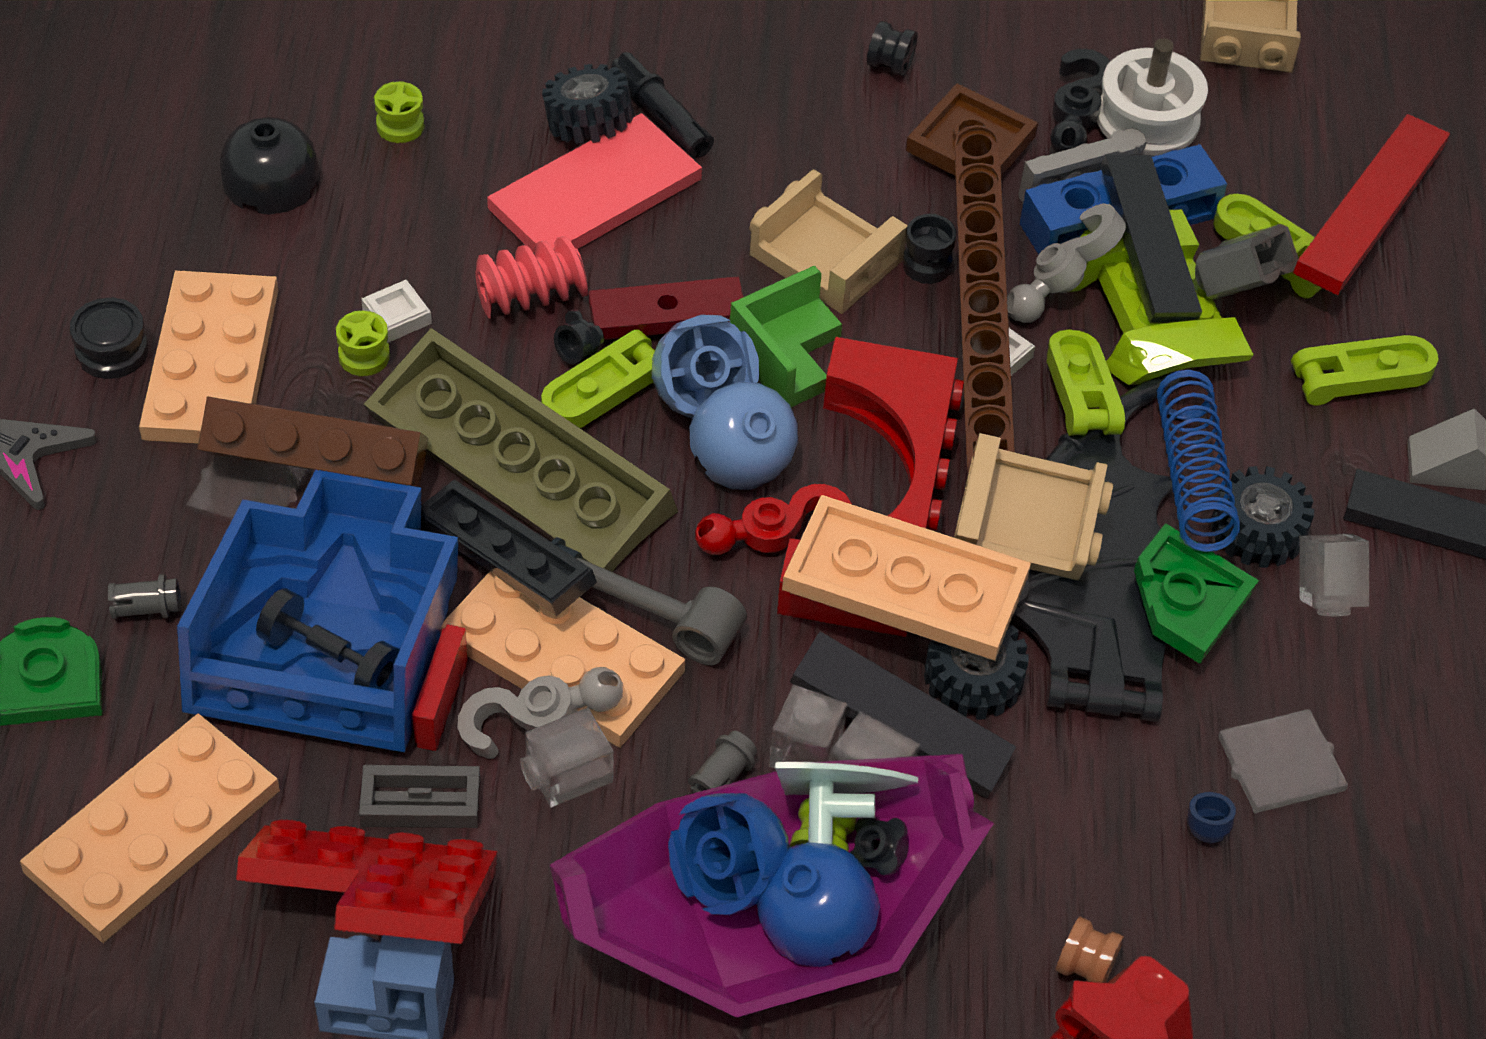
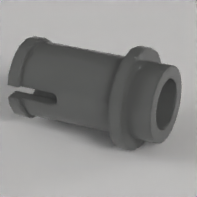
M159 574L158 580L122 584L109 583L108 601H114L113 605L109 606L112 619L161 613L163 618H170L171 612L181 611V592L178 579H168L166 574Z
M731 731L728 735L719 736L715 742L716 750L699 770L689 778L688 784L692 785L690 789L693 793L733 783L742 771L747 772L754 767V757L757 754L755 744L738 731Z

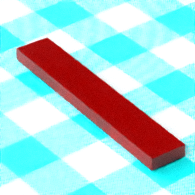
M1407 114L1300 256L1293 274L1339 295L1444 149L1450 133Z

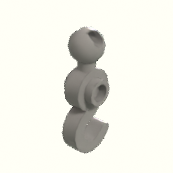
M1111 204L1093 206L1080 215V220L1091 234L1074 238L1061 244H1051L1041 251L1034 268L1036 279L1031 284L1017 285L1007 295L1008 314L1012 319L1022 323H1032L1037 320L1044 311V298L1049 293H1066L1076 288L1084 277V271L1087 266L1086 261L1101 257L1119 242L1126 229L1125 221Z
M595 667L584 674L578 685L569 687L560 678L549 675L541 676L528 682L518 697L507 689L499 687L485 688L473 694L463 704L458 715V730L463 741L478 756L492 759L497 756L499 749L489 736L481 732V726L488 716L499 712L506 713L520 727L533 734L543 737L555 736L565 731L573 723L578 708L587 706L596 712H604L616 707L623 697V682L620 676L613 670L606 667Z

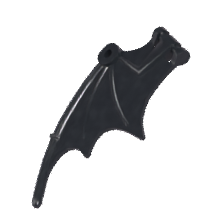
M1177 371L1145 381L1120 396L1125 413V424L1142 406L1157 399V390L1160 383L1168 375ZM1179 378L1172 381L1165 388L1163 395L1167 392V390L1170 387L1180 382H1183L1184 378ZM1088 430L1086 435L1074 436L1064 433L1059 437L1058 445L1045 460L1087 470H1093L1096 462L1107 464L1104 481L1113 483L1106 515L1097 513L1094 532L1103 534L1099 556L1095 566L1086 565L1079 580L1030 569L1010 623L1017 621L1036 637L1047 653L1050 671L1046 706L1064 708L1065 703L1085 706V712L1120 716L1122 711L1140 714V720L1158 722L1163 703L1162 663L1166 642L1152 634L1134 573V567L1138 557L1161 529L1157 523L1156 512L1163 500L1173 492L1172 480L1170 476L1149 473L1133 466L1122 454L1119 443L1120 434L1105 435L1103 430ZM1067 672L1087 675V684L1068 681ZM1124 680L1143 683V692L1125 690Z

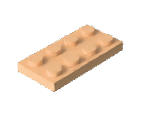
M175 270L139 425L142 440L198 444L207 396L256 404L278 294L277 277Z
M821 495L784 574L782 590L995 661L1029 576L1031 563Z
M491 572L480 581L444 620L440 629L441 635L442 629L446 627V624L466 628L467 656L521 689L528 682L541 676L550 675L558 677L569 687L578 685L584 674L595 667H606L613 670L620 676L623 682V697L618 705L604 712H596L587 706L578 708L574 721L619 748L623 746L685 672V659L582 598L579 597L556 617Z
M196 714L22 858L20 864L23 873L104 943L280 791L278 778L200 714Z

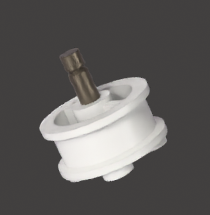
M1165 38L1157 39L1154 43V48H1139L1118 55L1107 65L1103 75V93L1101 95V109L1097 123L1107 138H1111L1114 131H1124L1126 128H1137L1138 131L1146 134L1145 141L1147 143L1145 150L1138 155H1151L1153 157L1172 150L1184 149L1191 144L1198 134L1201 122L1200 111L1204 107L1207 98V81L1201 70L1187 58L1174 53V44Z

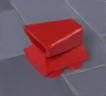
M1149 956L1139 957L1108 983L1073 981L1069 998L1055 1012V1019L1060 1028L1050 1037V1039H1193L1189 988L1185 982L1155 959Z

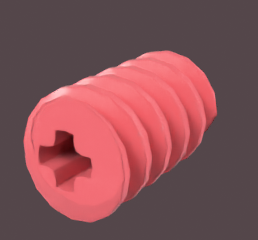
M566 236L556 238L554 249L547 241L537 242L534 253L527 245L518 246L515 259L508 250H500L496 255V264L488 254L478 256L476 284L482 307L489 319H491L492 303H497L503 314L509 315L511 299L517 298L523 310L526 311L530 310L531 294L535 293L542 305L547 306L549 305L550 290L556 289L562 301H568L569 286L575 284L582 297L588 296L587 277L580 253Z

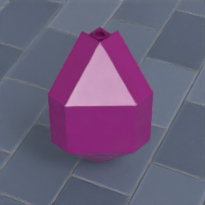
M963 754L811 762L867 766L918 777V783L896 789L853 793L875 794V817L877 820L888 822L892 818H899L905 822L908 829L906 836L908 854L903 864L891 876L881 875L874 869H865L873 880L880 903L876 928L864 946L851 955L847 951L839 957L831 958L833 964L823 967L798 965L782 956L761 927L757 904L745 911L731 915L710 914L704 911L703 908L708 906L700 903L695 896L687 898L679 889L670 868L668 842L671 831L679 829L680 821L685 815H679L685 805L696 799L715 793H745L768 805L781 819L788 836L790 848L792 834L801 827V821L798 817L800 804L805 799H808L809 795H785L777 771L656 803L551 863L550 869L562 923L575 939L734 1017H740L897 972L994 823L973 810L974 797L967 778ZM856 830L847 835L845 841L849 846V852L855 847ZM880 840L874 843L875 850L878 848Z

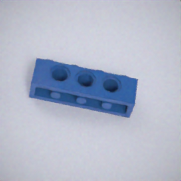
M1201 144L1153 156L1152 159L1169 210H1182L1189 225L1214 219L1217 204L1225 195L1227 182ZM1102 171L1087 172L1080 176L1050 184H1041L1025 190L1020 226L1038 255L1051 244H1061L1071 239L1079 238L1087 230V227L1080 220V215L1084 211L1100 204L1112 205Z

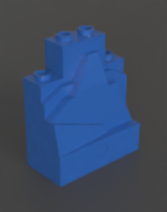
M315 469L296 509L242 499L177 625L182 712L405 752L414 730L412 714L440 638V629L448 612L449 599L457 581L458 537L421 531V488ZM287 588L304 599V611L300 620L302 623L310 627L316 624L351 642V649L365 656L368 650L379 641H385L400 649L394 663V680L387 690L354 685V678L358 669L357 665L346 659L343 662H338L306 644V637L295 631L279 646H273L260 639L256 634V625L266 602L276 591Z

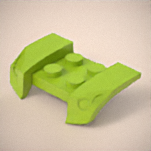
M1182 210L1169 211L1202 309V314L1198 320L1149 323L1123 237L1106 254L1097 259L1086 261L1087 266L1081 283L1071 290L1079 291L1099 279L1123 331L1122 337L1106 363L1109 371L1128 385H1140L1145 381L1182 369L1250 361L1253 357V353L1236 318H1222L1213 299L1207 297L1206 292L1197 283L1195 276L1196 264L1193 257L1199 247V243ZM1087 229L1080 237L1087 236L1091 232Z

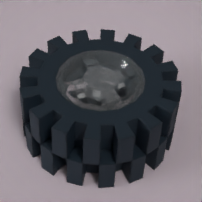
M584 64V70L578 71L575 66L568 68L569 74L565 75L559 72L554 75L555 81L548 80L545 83L546 89H542V96L549 130H551L552 135L555 137L561 136L562 141L569 142L574 137L575 143H584L585 138H591L593 143L600 141L599 136L604 134L607 138H611L616 135L615 129L623 131L627 128L626 122L631 123L633 119V107L627 76L625 73L620 74V69L616 67L609 70L608 65L600 64L597 69H593L592 64Z
M1257 466L1248 467L1246 475L1241 470L1232 473L1230 481L1232 482V493L1235 496V507L1240 521V531L1237 538L1225 549V553L1231 558L1237 552L1243 554L1241 563L1249 565L1251 558L1259 559V567L1268 568L1271 558H1273L1276 566H1280L1286 563L1287 557L1293 560L1298 556L1300 548L1303 549L1314 518L1315 509H1311L1314 501L1311 494L1304 495L1306 486L1301 481L1293 486L1290 484L1293 475L1285 471L1281 478L1274 476L1275 468L1266 466L1264 474H1259ZM1220 490L1218 497L1223 498L1226 492ZM1214 510L1212 517L1220 516L1224 512ZM1227 515L1221 520L1212 522L1211 530H1222L1230 523L1232 518ZM1233 527L1227 532L1215 536V541L1220 542L1231 534Z
M1011 625L1006 631L995 661L931 640L928 645L924 673L925 685L930 684L928 693L935 699L942 695L941 703L950 708L953 704L958 706L957 712L967 717L968 710H975L976 720L986 719L988 709H991L995 717L1003 714L1005 704L1012 708L1023 689L1029 663L1025 639L1017 640L1019 631ZM967 665H971L973 669H976V670H979V671L971 670V669L967 668L966 666H967Z

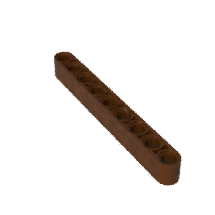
M980 125L970 126L961 130L955 139L967 475L979 433L1001 438L999 449L1015 453L999 139L991 128Z

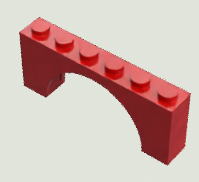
M835 337L826 376L823 409L835 411L861 421L874 429L891 444L905 466L910 488L901 503L888 516L937 532L942 500L932 499L934 489L945 490L950 459L940 458L942 449L952 450L957 419L948 418L949 409L959 411L964 387V380L955 379L958 358ZM789 539L779 584L777 614L906 637L907 631L782 590L784 574L800 542L799 539Z

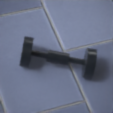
M287 588L279 589L266 602L256 625V634L260 639L273 646H279L295 631L306 637V644L338 662H343L346 659L357 665L358 669L355 674L354 685L387 690L394 680V663L400 649L385 641H379L368 650L365 656L351 649L352 643L318 624L310 627L302 623L300 620L304 611V599Z

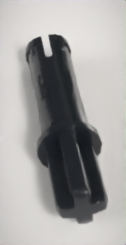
M629 52L621 53L619 58L612 61L611 68L616 67L620 69V74L625 73L627 76L632 102L638 107H644L692 159H695L696 156L698 158L703 157L711 150L714 144V137L703 129L686 108L665 89L662 77L658 74H650Z

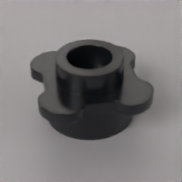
M576 309L568 311L565 314L566 324L559 326L554 333V345L557 353L565 362L577 364L597 353L598 348L604 342V335L598 325L584 320L580 311Z
M876 817L859 818L855 824L857 832L855 847L850 853L859 860L865 869H874L884 876L893 875L903 864L908 854V841L906 838L908 829L905 822L899 818H892L888 822L879 821ZM877 840H880V844L878 848L875 850L874 843Z

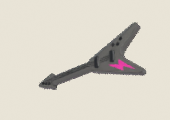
M0 419V474L34 509L41 510L45 507L34 467L36 460L45 455L92 446L96 443L95 431L89 428Z

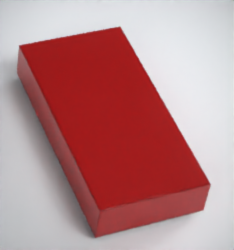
M446 624V627L442 629L412 714L414 738L418 748L437 751L468 661L466 628Z

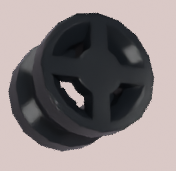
M880 21L874 30L869 44L867 65L875 68L884 65L890 67L894 74L905 76L915 54L918 32L910 29L902 32L894 30L892 24Z

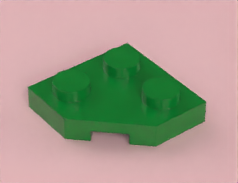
M1166 523L1138 557L1134 567V573L1152 634L1199 664L1253 594L1259 581L1212 551L1202 552L1187 546L1180 537V532Z

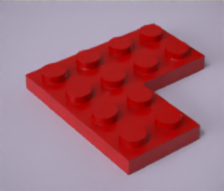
M276 820L271 822L270 826L264 825L238 856L237 880L345 892L336 906L335 930L462 944L496 874L498 851L483 850L482 843L467 839L450 840L447 842V845L424 843L422 836L412 833H393L388 836V839L366 837L365 831L356 827L338 826L330 828L329 832L306 830V824L300 821Z

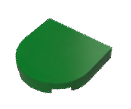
M41 617L18 623L13 627L14 631L0 641V726L103 715L101 660L97 645L91 636L71 626L69 621L65 619Z

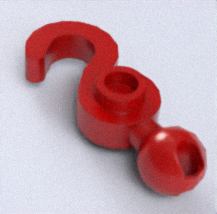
M811 484L799 489L792 496L789 505L782 500L765 497L749 503L743 511L742 519L732 521L731 518L723 514L712 513L707 515L697 524L695 540L700 549L710 555L727 553L734 546L735 542L742 540L754 550L764 553L777 552L788 546L790 538H795L801 529L805 515L815 510L821 495L849 504L852 503L847 495L837 487L827 484Z

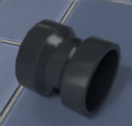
M937 214L920 215L910 221L907 226V247L904 250L903 269L912 280L922 284H934L943 281L950 274L953 262L952 251L955 248L956 228L951 221Z

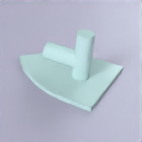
M775 762V768L785 795H809L808 842L832 844L833 817L875 818V794L853 793L896 789L918 783V777L867 766L837 763Z

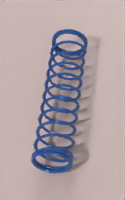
M1193 370L1177 371L1168 375L1160 383L1157 390V400L1164 441L1166 442V453L1168 455L1175 506L1177 507L1180 537L1187 546L1194 550L1202 552L1218 551L1229 546L1237 538L1240 531V521L1235 507V496L1232 493V482L1229 479L1230 471L1227 467V456L1224 453L1225 447L1222 441L1219 417L1217 416L1214 389L1209 378L1201 372ZM1192 377L1200 380L1180 382L1170 387L1163 395L1165 388L1176 379ZM1198 385L1208 392L1207 396L1200 393L1183 394L1173 399L1168 405L1165 404L1167 397L1181 386ZM1198 397L1205 400L1200 406H1188L1178 411L1171 409L1175 403L1184 398ZM1207 412L1211 414L1210 419L1199 418ZM1175 418L1185 420L1178 425L1172 423ZM1189 423H1205L1196 428H1182ZM1209 425L1213 426L1212 432L1201 431ZM1177 431L1189 432L1180 438L1174 435ZM1207 435L1205 438L1197 441L1185 440L1190 436ZM1211 438L1216 440L1214 445L1203 443ZM1180 443L1191 445L1182 451L1176 448ZM1197 448H1209L1201 453H1187ZM1213 451L1218 452L1216 458L1205 456ZM1182 456H1185V457H1188V458H1191V457H1199V458H1194V459H1192V460H1190V461H1188V462H1186V463H1184V464L1179 461V459H1180ZM1212 461L1202 466H1190L1195 462ZM1216 463L1221 466L1219 471L1204 470L1214 466ZM1185 469L1203 470L1197 471L1187 477L1181 474ZM1199 475H1213L1205 479H1193L1194 477ZM1218 476L1223 478L1221 484L1207 483L1198 485L1190 490L1183 487L1187 482L1206 483L1216 479ZM1203 488H1215L1207 492H1196ZM1220 490L1226 492L1223 498L1207 497L1199 499L1194 503L1186 501L1190 495L1208 496ZM1214 509L1224 512L1220 516L1211 519L1193 517L1204 510ZM1227 515L1232 518L1226 527L1215 532H1200L1187 525L1188 520L1198 523H1212L1225 518ZM1233 527L1229 536L1214 544L1196 543L1185 532L1186 529L1191 534L1202 537L1217 536Z

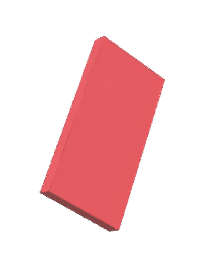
M641 113L633 117L631 123L626 122L627 128L623 131L615 129V136L607 138L605 134L600 135V141L592 143L591 140L487 197L488 209L527 245L533 253L539 241H547L554 249L556 238L566 236L574 248L579 249L702 179V167Z

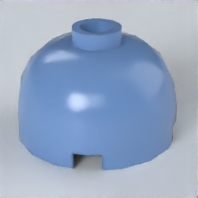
M698 315L675 324L659 340L652 357V379L658 395L671 410L693 419L697 408L716 390L737 382H758L759 357L752 339L745 331H740L735 325L727 322L731 320L723 316Z
M737 382L716 390L697 408L690 425V448L694 458L698 456L701 465L707 470L704 473L712 481L730 489L752 490L774 480L789 465L798 444V423L789 403L776 390L755 382Z

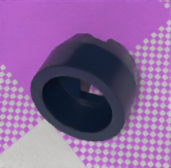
M1203 792L1195 795L1190 801L1187 815L1191 833L1199 841L1210 844L1224 840L1233 828L1236 808L1228 797L1219 793Z

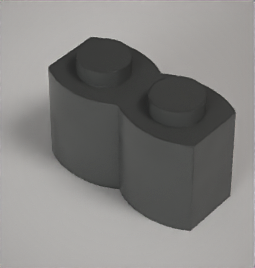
M1278 224L1223 241L1218 247L1203 251L1198 256L1195 267L1198 285L1206 292L1207 297L1219 299L1273 283L1278 276L1293 272L1298 256L1289 228L1283 224Z

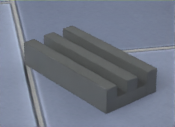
M363 765L359 810L360 826L478 828L480 767ZM374 787L409 788L408 791H374ZM430 788H467L466 792H432Z

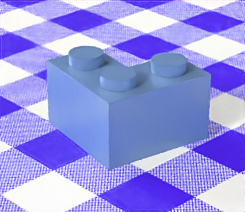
M362 935L352 936L348 939L330 937L315 999L319 1031L378 1039H442L454 984L451 943L382 935L381 943L372 937Z

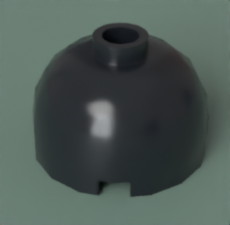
M265 117L252 119L239 125L227 138L220 155V171L224 193L234 205L242 209V202L250 206H257V211L260 214L270 215L289 212L305 204L311 198L310 190L315 184L318 186L320 181L319 164L313 142L296 124L285 119Z

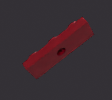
M739 276L589 291V308L592 323L601 328L604 340L620 339L633 330H640L645 335L666 334L675 324L698 315H720L730 320L731 303L743 298Z

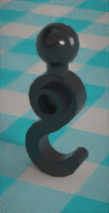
M1076 49L1067 52L1061 57L1059 74L1061 76L1067 77L1075 73L1086 72L1094 77L1078 79L1057 90L1052 113L1058 123L1050 134L1051 147L1056 153L1088 143L1086 128H1090L1097 122L1101 109L1103 75L1107 65L1111 62L1109 58L1100 52L1091 49Z

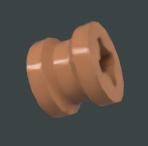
M1079 916L1061 952L1056 972L1065 976L1077 974L1086 978L1087 982L1106 983L1121 949L1124 936L1115 932L1103 934L1094 930L1091 921Z

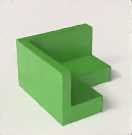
M816 266L809 267L731 303L730 323L749 335L758 354L759 381L762 385L776 390L791 407L825 392L827 375L808 353L834 341L835 337L841 338L842 323L820 299L822 273Z

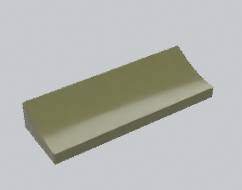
M432 328L363 404L371 416L387 427L423 433L429 438L426 451L428 456L550 541L556 537L564 539L566 542L565 546L580 552L583 560L612 572L642 540L679 512L669 488Z

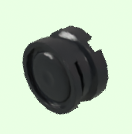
M114 297L96 299L78 309L70 321V335L74 344L76 360L80 362L82 370L91 376L103 379L121 378L135 372L144 364L148 355V341L144 331L143 316L138 308L127 300Z

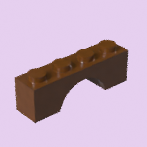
M207 396L197 450L213 456L261 464H276L309 470L316 469L420 487L429 438L417 431Z

